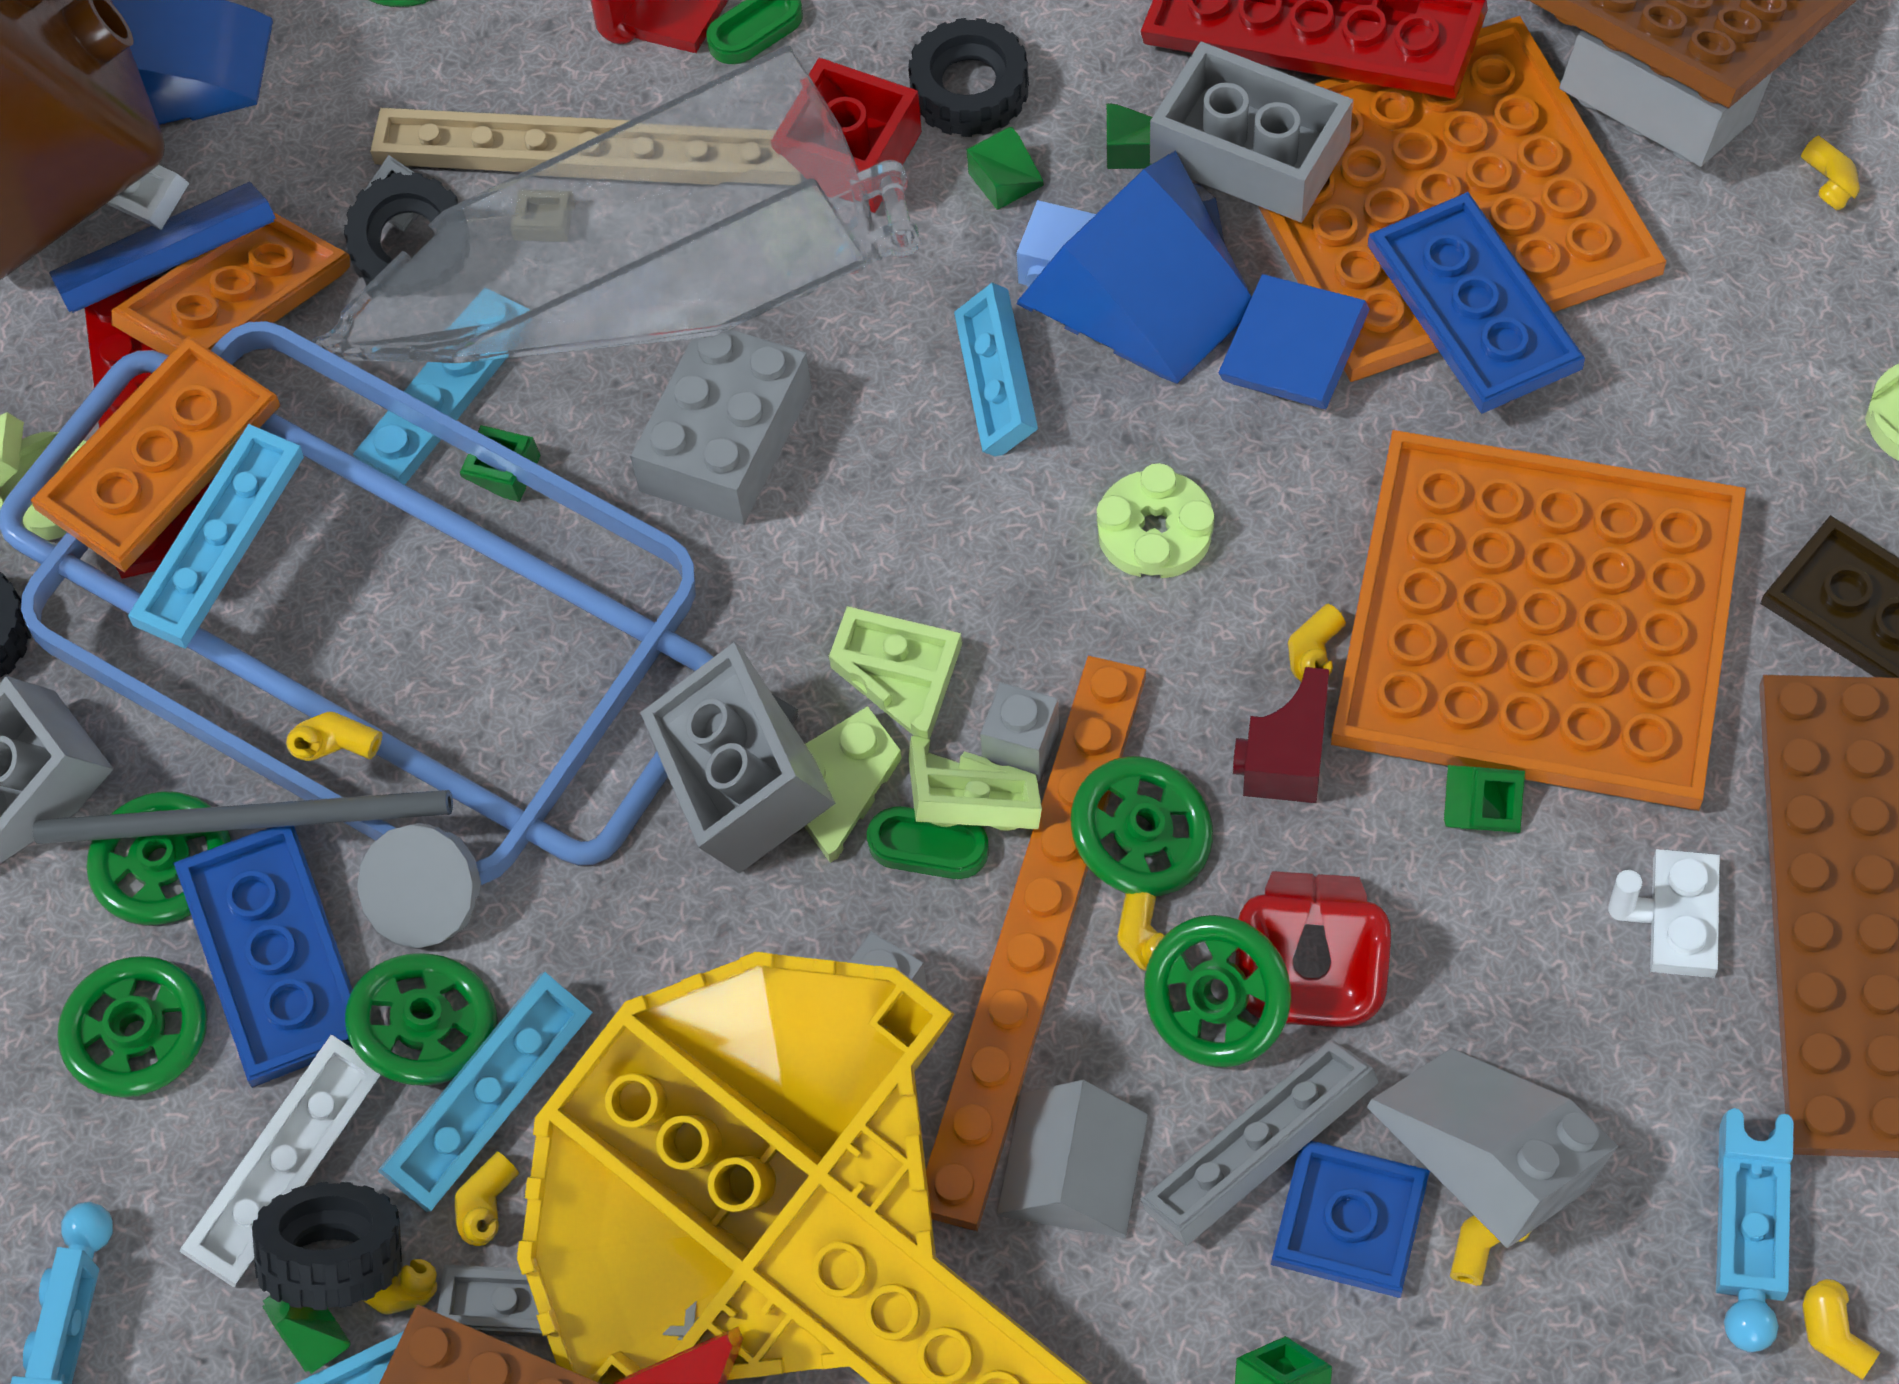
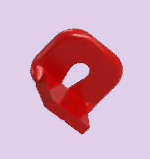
M729 0L590 1L596 29L605 39L612 43L625 44L636 38L697 53L706 38L708 27L719 17Z
M1272 871L1265 887V894L1249 899L1243 906L1238 919L1263 933L1276 947L1286 965L1291 984V1006L1286 1024L1346 1028L1368 1021L1380 1010L1387 995L1391 949V926L1387 914L1377 904L1367 901V894L1360 877L1318 874L1315 877L1309 873ZM1305 924L1324 925L1331 963L1327 972L1317 978L1302 976L1293 965V957ZM1238 948L1235 951V965L1242 970L1248 979L1258 967L1243 950ZM1249 994L1248 1004L1245 1009L1260 1019L1265 1002Z

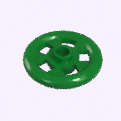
M1129 756L1117 758L1093 770L1081 783L1074 797L1070 821L1075 846L1087 867L1110 887L1126 894L1143 892L1156 897L1164 896L1186 887L1204 868L1213 842L1211 815L1203 796L1196 786L1183 773L1171 765L1148 757ZM1139 781L1151 783L1163 789L1161 802L1149 796L1138 795ZM1108 790L1123 800L1115 810L1113 817L1097 807L1100 799ZM1171 815H1185L1188 825V838H1175L1172 836L1173 820ZM1136 816L1145 818L1151 824L1153 831L1141 829L1136 822ZM1110 833L1113 834L1118 846L1128 853L1119 861H1116L1101 843V840ZM1164 850L1171 863V867L1162 871L1151 872L1144 856H1152Z
M163 791L132 799L111 814L207 808L211 806L193 795ZM229 831L138 837L131 845L127 857L114 854V850L121 838L92 840L88 850L86 865L90 888L97 901L108 912L126 922L156 926L182 920L191 915L184 892L166 899L161 890L162 886L171 884L179 879L174 862L190 857V849L186 843L188 840L204 836L207 850L231 842ZM159 848L167 849L161 859L157 861L148 860L149 855L154 850ZM128 873H132L139 882L144 884L133 897L125 894L117 885Z
M1206 915L1180 923L1159 941L1146 967L1144 997L1149 1017L1158 1034L1179 1055L1204 1066L1234 1067L1258 1058L1276 1042L1289 1016L1291 984L1281 955L1263 933L1239 919L1220 915ZM1205 942L1213 958L1193 969L1184 952L1198 943ZM1238 948L1248 954L1258 967L1248 979L1237 965L1229 961V958ZM1214 979L1221 980L1227 986L1228 997L1225 1001L1218 1000L1212 994L1211 984ZM1184 982L1186 984L1187 1001L1191 1009L1175 1011L1170 998L1169 984ZM1249 994L1265 1002L1262 1015L1256 1025L1242 1019L1240 1016L1248 1004ZM1202 1019L1215 1024L1225 1023V1042H1214L1201 1038Z
M426 953L400 955L385 960L371 968L356 983L345 1009L347 1035L358 1057L369 1068L385 1078L403 1084L418 1086L436 1085L452 1081L498 1024L497 1009L493 996L487 985L475 972L453 959ZM412 978H423L426 989H413L403 994L400 993L397 982ZM452 989H456L468 1003L467 1006L458 1011H453L450 1002L443 996V994ZM372 1006L391 1007L389 1026L371 1025ZM426 1013L431 1015L432 1017L428 1019H418L414 1017L412 1014ZM452 1028H456L468 1037L454 1052L440 1044L449 1035ZM399 1040L411 1049L422 1050L418 1060L408 1059L393 1053L392 1050L396 1041Z
M135 956L112 961L85 977L68 997L59 1018L57 1031L61 1058L67 1070L79 1083L97 1093L125 1098L154 1092L178 1078L199 1053L207 1029L206 1003L195 980L185 970L167 960L150 956ZM138 981H148L161 985L154 1001L142 996H133ZM105 994L115 1001L105 1010L102 1021H97L90 1017L88 1013L97 1000ZM181 1011L182 1024L179 1034L163 1035L165 1031L164 1014ZM135 1021L144 1022L143 1027L137 1033L125 1036V1030L130 1023ZM102 1038L106 1046L113 1052V1055L98 1065L90 1057L86 1048ZM152 1049L155 1050L158 1059L156 1063L146 1068L132 1071L129 1062L130 1058L142 1056Z

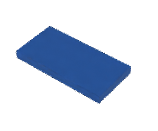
M249 181L168 218L162 230L154 226L147 227L54 269L49 274L68 311L74 313L274 222L273 219L276 218L267 199Z
M1469 192L1369 234V249L1481 414L1583 370L1585 357Z
M295 826L270 827L174 862L232 1037L251 1088L309 1066L330 1035L353 1048L345 1027V1009L353 988Z

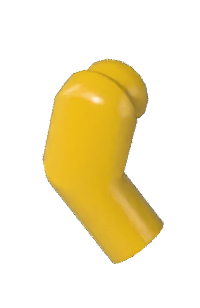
M1821 136L1814 137L1804 148L1801 158L1829 179L1826 184L1820 187L1818 196L1835 210H1841L1846 206L1848 200L1851 197L1855 199L1860 191L1856 166L1850 158Z
M1325 604L1288 639L1290 668L1292 674L1300 682H1302L1305 667L1329 669V676L1332 672L1333 664L1332 660L1328 661L1325 644L1346 625V621L1339 610L1330 604Z
M330 711L295 726L287 736L286 745L292 756L305 761L316 760L341 749H346L367 759H372L379 750L383 734L381 731Z
M1143 892L1125 893L1117 941L1141 970L1146 971L1153 950L1164 937L1163 933H1158L1151 926L1156 896Z
M498 1151L455 1194L456 1228L461 1238L469 1245H486L494 1239L499 1229L496 1197L519 1175L516 1167Z
M1474 1215L1466 1219L1461 1226L1450 1277L1456 1281L1480 1286L1483 1282L1490 1248L1500 1243V1241ZM1530 1233L1521 1238L1519 1242L1524 1241Z
M413 1259L410 1261V1266L405 1265L402 1267L398 1277H393L392 1284L386 1290H380L375 1293V1297L363 1302L385 1315L415 1308L417 1304L424 1306L437 1291V1272L430 1262L422 1259Z
M1832 1279L1821 1280L1806 1291L1802 1304L1808 1342L1815 1350L1863 1380L1881 1352L1850 1333L1846 1305L1849 1302V1296L1845 1287Z

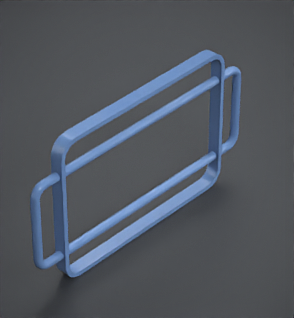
M264 321L248 322L232 328L211 349L212 352L231 365L244 354L256 349H272L282 352L458 449L476 456L479 460L493 468L512 473L519 482L663 559L678 570L682 578L680 586L657 621L654 622L273 413L260 429L300 445L303 456L616 627L641 641V644L525 811L201 627L198 628L187 646L189 649L311 718L331 711L381 731L383 734L382 741L376 755L439 791L450 790L453 799L510 830L502 844L490 856L476 862L481 885L500 877L516 861L528 842L533 843L563 861L578 866L595 865L609 859L622 846L668 778L657 751L596 838L590 841L573 839L543 822V820L660 653L665 654L693 671H696L713 658L705 649L674 633L688 614L696 596L694 563L687 549L671 536L283 326ZM154 350L136 351L123 356L108 370L9 493L0 508V531L4 540L20 553L41 564L30 578L22 593L21 612L35 642L49 654L304 800L343 798L51 631L41 623L42 610L47 600L64 578L128 614L141 593L82 561L80 558L89 547L69 533H66L59 543L54 545L29 531L23 524V516L32 505L31 499L60 470L128 383L139 374L153 373L169 355ZM382 819L344 822L375 841L387 831L396 829V827Z

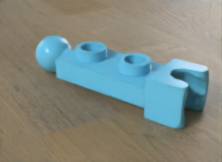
M1733 1108L1724 1113L1719 1128L1716 1293L1738 1296V1302L1733 1304L1726 1312L1724 1319L1727 1338L1736 1348L1746 1352H1756L1771 1346L1777 1338L1779 1329L1776 1314L1765 1303L1766 1299L1784 1301L1789 1292L1790 1163L1793 1159L1794 1123L1791 1116L1781 1114L1776 1119L1775 1129L1770 1132L1768 1140L1757 1141L1747 1135L1744 1129L1743 1113L1739 1109Z
M92 1202L78 1203L69 1209L62 1219L61 1234L68 1248L57 1247L52 1268H47L42 1275L39 1287V1302L42 1310L37 1330L30 1332L23 1350V1366L26 1370L25 1377L13 1376L11 1384H72L100 1270L93 1262L94 1253L107 1245L113 1234V1220L109 1211L103 1206Z

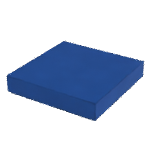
M1262 274L1218 374L1225 382L1326 410L1370 309L1366 301Z
M1310 1141L1298 1152L1271 1265L1401 1298L1430 1170Z

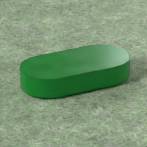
M744 0L715 19L708 27L706 37L710 54L716 60L725 64H741L752 59L798 28L803 19L801 0Z
M896 806L884 809L873 817L867 829L868 848L872 857L879 864L891 869L950 879H965L977 874L985 866L989 856L988 837L982 826L957 824L951 827H941L929 822H916L914 808Z

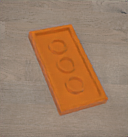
M274 213L276 218L273 219L274 222L180 264L112 309V325L157 352L170 355L188 336L211 350L232 328L248 322L267 321L274 323L341 277L350 267V256L345 251Z
M188 336L31 499V502L36 511L125 572L218 473L247 425L250 424L260 428L280 407L278 396Z

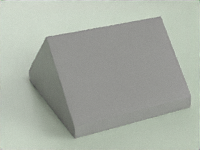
M1085 1080L1021 1093L997 1216L1126 1238L1148 1114Z

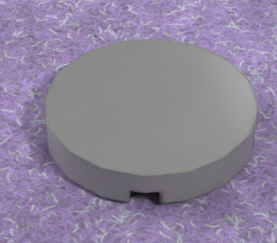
M416 823L389 830L370 845L360 864L357 890L363 913L379 934L396 945L423 948L448 941L467 927L474 914L472 911L475 907V900L480 895L481 880L476 860L462 839L449 831L433 827V825Z

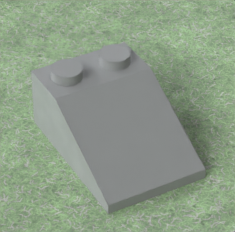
M735 642L640 712L698 848L739 874L836 804L814 757L743 649Z
M5 676L0 682V864L34 842L32 830L35 820L71 817L77 813L114 769L54 690Z
M1450 1048L1371 1099L1367 1106L1506 1248L1512 1246L1580 1197L1590 1187L1618 1148V1145L1571 1099L1453 1048Z

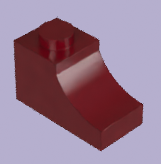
M1305 667L1302 682L1289 702L1270 715L1264 717L1250 716L1248 739L1236 738L1232 774L1244 775L1243 796L1317 803L1329 669Z

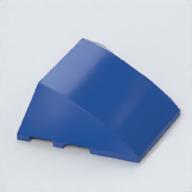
M112 0L115 8L122 15L132 33L133 45L130 46L159 125L185 118H190L194 121L257 105L273 24L271 17L226 0Z
M1175 150L1143 169L1069 239L1017 300L1016 304L1031 312L1036 310L1064 324V329L1076 335L1082 333L1113 349L1114 354L1161 378L1178 384L1240 324L1252 295Z

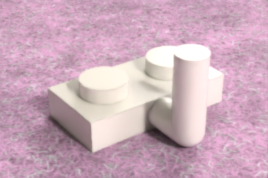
M1656 849L1653 857L1652 898L1638 897L1642 886V879L1637 872L1624 870L1618 874L1608 905V911L1611 917L1618 921L1651 924L1650 972L1715 978L1718 970L1720 855Z

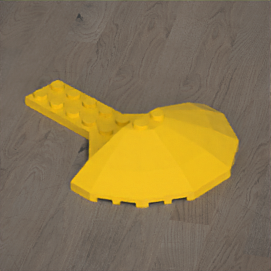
M753 952L740 957L739 960L705 973L690 976L681 980V982L650 994L627 1000L535 1117L533 1135H536L531 1176L527 1177L525 1199H527L523 1238L518 1244L517 1261L522 1275L526 1274L539 1315H536L543 1336H547L556 1365L600 1384H612L623 1377L735 1327H739L743 1336V1342L728 1380L779 1375L814 1369L851 1367L870 1384H1092L936 1258L914 1072L948 1025L954 1013L897 968ZM697 1301L696 1322L682 1340H677L678 1336L662 1335L670 1326H684L686 1310Z

